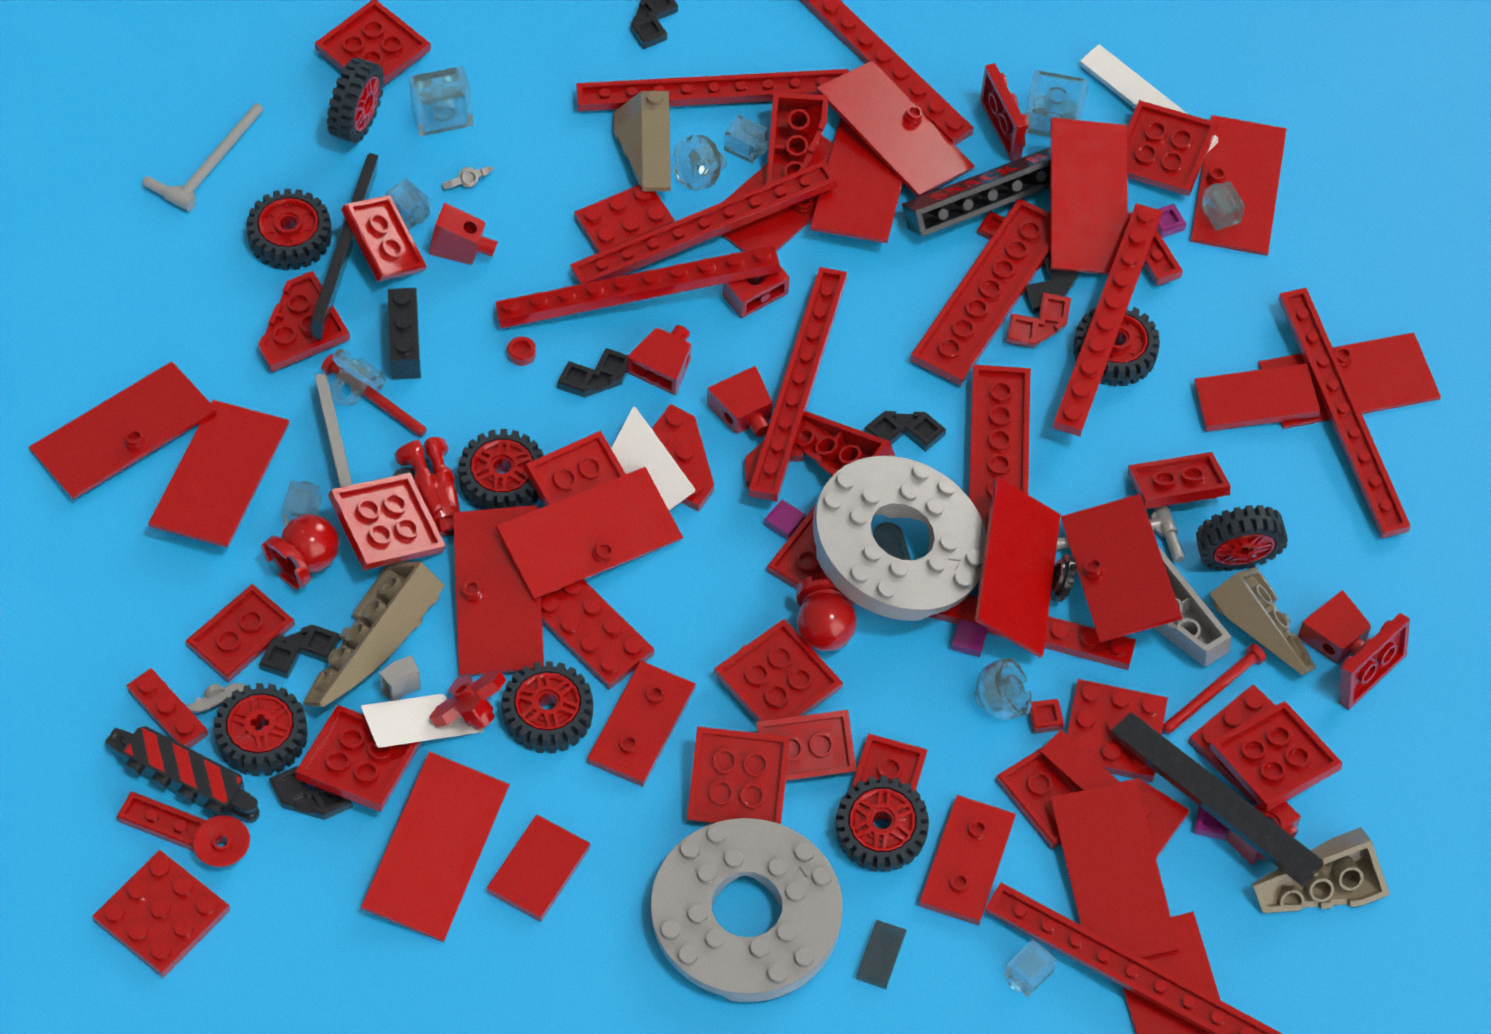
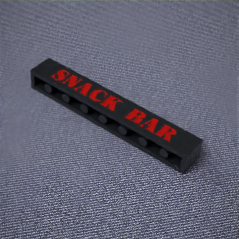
M1050 147L902 203L908 230L920 236H925L1050 188Z

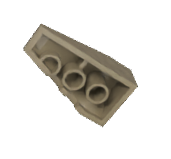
M641 91L614 111V136L617 141H620L622 152L625 157H628L632 165V171L642 191H671L669 91Z
M1257 567L1236 573L1210 593L1214 599L1213 605L1219 613L1225 615L1235 625L1301 675L1316 669L1301 639L1297 635L1290 633L1289 623L1291 621L1286 613L1282 614L1277 609L1274 602L1278 600V597Z
M1361 827L1331 838L1310 850L1321 858L1324 863L1323 867L1303 886L1279 868L1252 883L1263 913L1300 911L1302 908L1309 907L1328 909L1336 905L1356 907L1390 895L1372 841Z

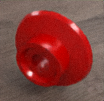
M226 815L207 819L197 828L193 837V848L197 857L204 863L216 867L236 863L246 854L250 845V834L245 824L235 817ZM221 842L227 843L225 846L222 847L217 846Z

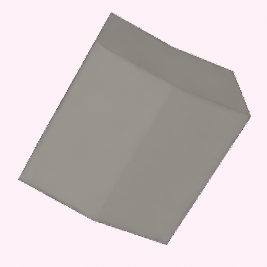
M412 655L394 661L379 673L381 692L390 701L399 700L406 694L421 689L419 670Z

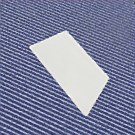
M633 407L611 449L626 474L643 467L647 468L670 511L694 493L695 488L637 408Z
M443 694L361 706L378 748L484 732L483 728L475 730L473 726H468L462 716L449 725L435 727L429 716L436 706L448 700Z

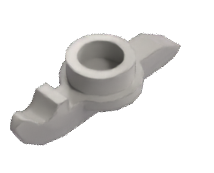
M464 167L458 173L457 178L442 183V188L448 189L460 184L467 188L473 187L478 182L479 177L487 175L494 170V167H484L478 170Z
M233 683L226 687H221L218 684L210 685L204 692V698L200 699L197 697L195 702L188 704L187 707L193 712L209 710L223 703L226 697L231 699L232 692L238 689L240 693H243L245 685L243 683Z

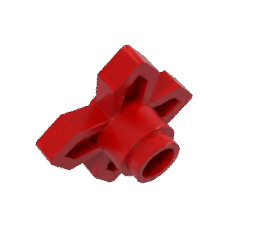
M500 670L487 672L475 682L470 675L457 678L448 689L453 697L436 706L429 716L435 727L449 725L462 716L467 725L473 726L475 730L486 727L495 717L492 712L493 707L487 698L501 689L506 678Z

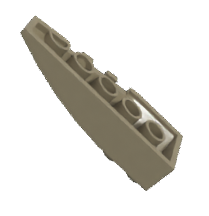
M398 562L386 565L352 613L355 621L351 628L345 627L340 635V638L343 640L341 646L331 651L327 658L330 666L318 674L303 703L306 706L324 707L369 676L422 623L423 615L429 607L437 602L439 593L445 585L422 562Z

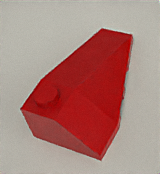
M773 92L766 184L808 167L827 123L829 95Z
M805 412L799 434H802V439L798 437L796 444L831 476L845 465L856 460L873 456H895L888 440L816 414Z

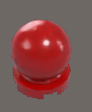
M305 514L292 519L282 530L281 538L273 535L261 545V549L266 561L269 563L273 560L281 570L278 576L287 585L297 590L300 587L302 589L311 581L310 573H318L324 570L337 557L339 537L338 532L328 519L316 514Z
M812 576L800 581L796 587L797 604L800 606L797 626L801 637L808 645L819 651H834L846 646L853 637L857 625V618L853 607L855 603L841 593L827 576L826 579L812 581Z

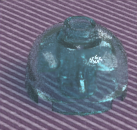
M999 659L985 666L979 673L974 693L975 701L991 717L1005 721L1028 714L1032 707L1031 691L1025 692L1023 683L1027 682V678L1021 667L1013 659Z

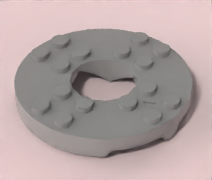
M873 456L856 460L845 465L828 480L817 499L813 514L816 556L822 570L834 586L847 598L875 614L897 620H922L930 615L944 612L958 605L973 591L981 579L987 534L979 512L958 485L926 464L896 456ZM885 515L890 519L912 518L925 522L929 531V546L926 556L916 560H901L886 553L878 546L872 536L871 521L873 516Z
M750 818L716 822L684 838L663 861L656 875L651 895L652 926L657 942L665 957L677 971L695 985L736 1002H758L775 999L800 988L810 981L823 968L832 955L839 937L843 913L842 895L838 879L822 852L807 838L786 826L767 820ZM740 876L752 877L766 886L781 907V915L777 924L768 932L755 937H739L727 932L716 922L712 912V905L716 897L727 884Z

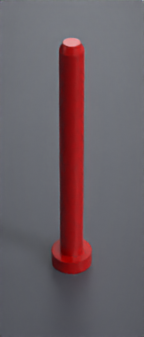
M331 354L324 360L321 366V370L327 375L335 374L416 435L424 436L427 429L423 424L340 365V358L336 355Z
M1254 643L1248 646L1244 657L1163 724V732L1166 734L1174 732L1254 663L1257 665L1263 663L1266 660L1264 651Z

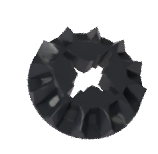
M1065 554L1055 563L1051 589V599L1053 601L1062 602L1070 594V589L1076 578L1077 564L1075 557Z

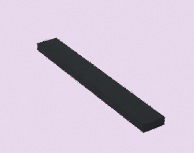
M367 154L351 203L369 199L377 174L379 155ZM346 219L312 317L311 336L318 340H322L355 241V236Z
M1130 712L1111 730L1110 736L1301 886L1308 882L1323 867L1324 861L1134 713Z

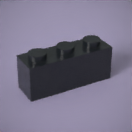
M416 288L387 289L392 380L421 378Z

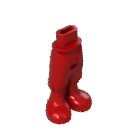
M431 437L425 440L423 447L420 440L403 445L395 452L394 456L400 466H412L415 471L414 482L440 535L445 536L454 534L453 512L461 511L454 485L455 476L451 469L444 464V457L447 455L449 447L445 439ZM425 459L431 462L433 474L427 468Z

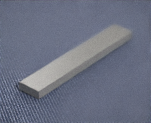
M325 373L315 375L316 389L339 488L352 485L327 375Z

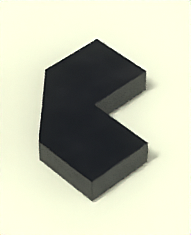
M675 0L640 1L636 16L631 23V32L643 49L667 40V32L658 20L678 12V4Z
M1050 256L1046 257L1043 267L1048 281L1029 284L1024 291L1032 313L1039 312L1043 292L1066 297L1078 279V272L1050 270Z
M606 348L595 370L568 361L557 383V389L585 398L622 385L627 375L628 355Z
M884 411L864 427V432L888 440L891 445L905 434L925 452L946 435V429L926 412L914 411L913 414H896V411Z
M312 624L301 628V631L284 637L282 635L271 640L259 663L260 670L288 679L300 654L329 664L327 658L331 651L337 648L341 640L340 634Z
M298 766L269 778L270 785L284 809L326 820L353 807L351 800L318 787L310 790L307 783L296 779Z

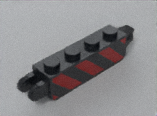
M147 726L137 728L134 733L114 728L109 737H107L105 741L106 748L122 759L123 767L130 775L134 777L142 776L150 780L151 784L162 791L167 789L175 793L184 803L189 805L194 803L202 807L212 817L220 815L234 816L249 823L259 819L258 800L245 791L242 776L237 772Z

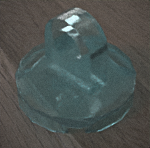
M701 134L685 136L678 142L673 153V157H675V164H673L674 173L678 181L690 190L710 188L715 184L720 172L727 164L724 155L717 149L715 143L709 137Z
M343 349L337 350L332 357L333 361L341 367V370L334 379L330 391L332 399L340 405H353L360 399L368 385L381 390L387 380L379 370L365 360L359 358L356 360L350 359V352ZM349 383L352 388L351 395L343 399L340 394L341 386Z

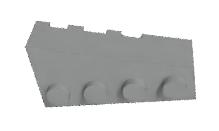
M1159 547L1182 615V620L1157 626L1154 629L1202 666L1207 667L1230 652L1231 635Z

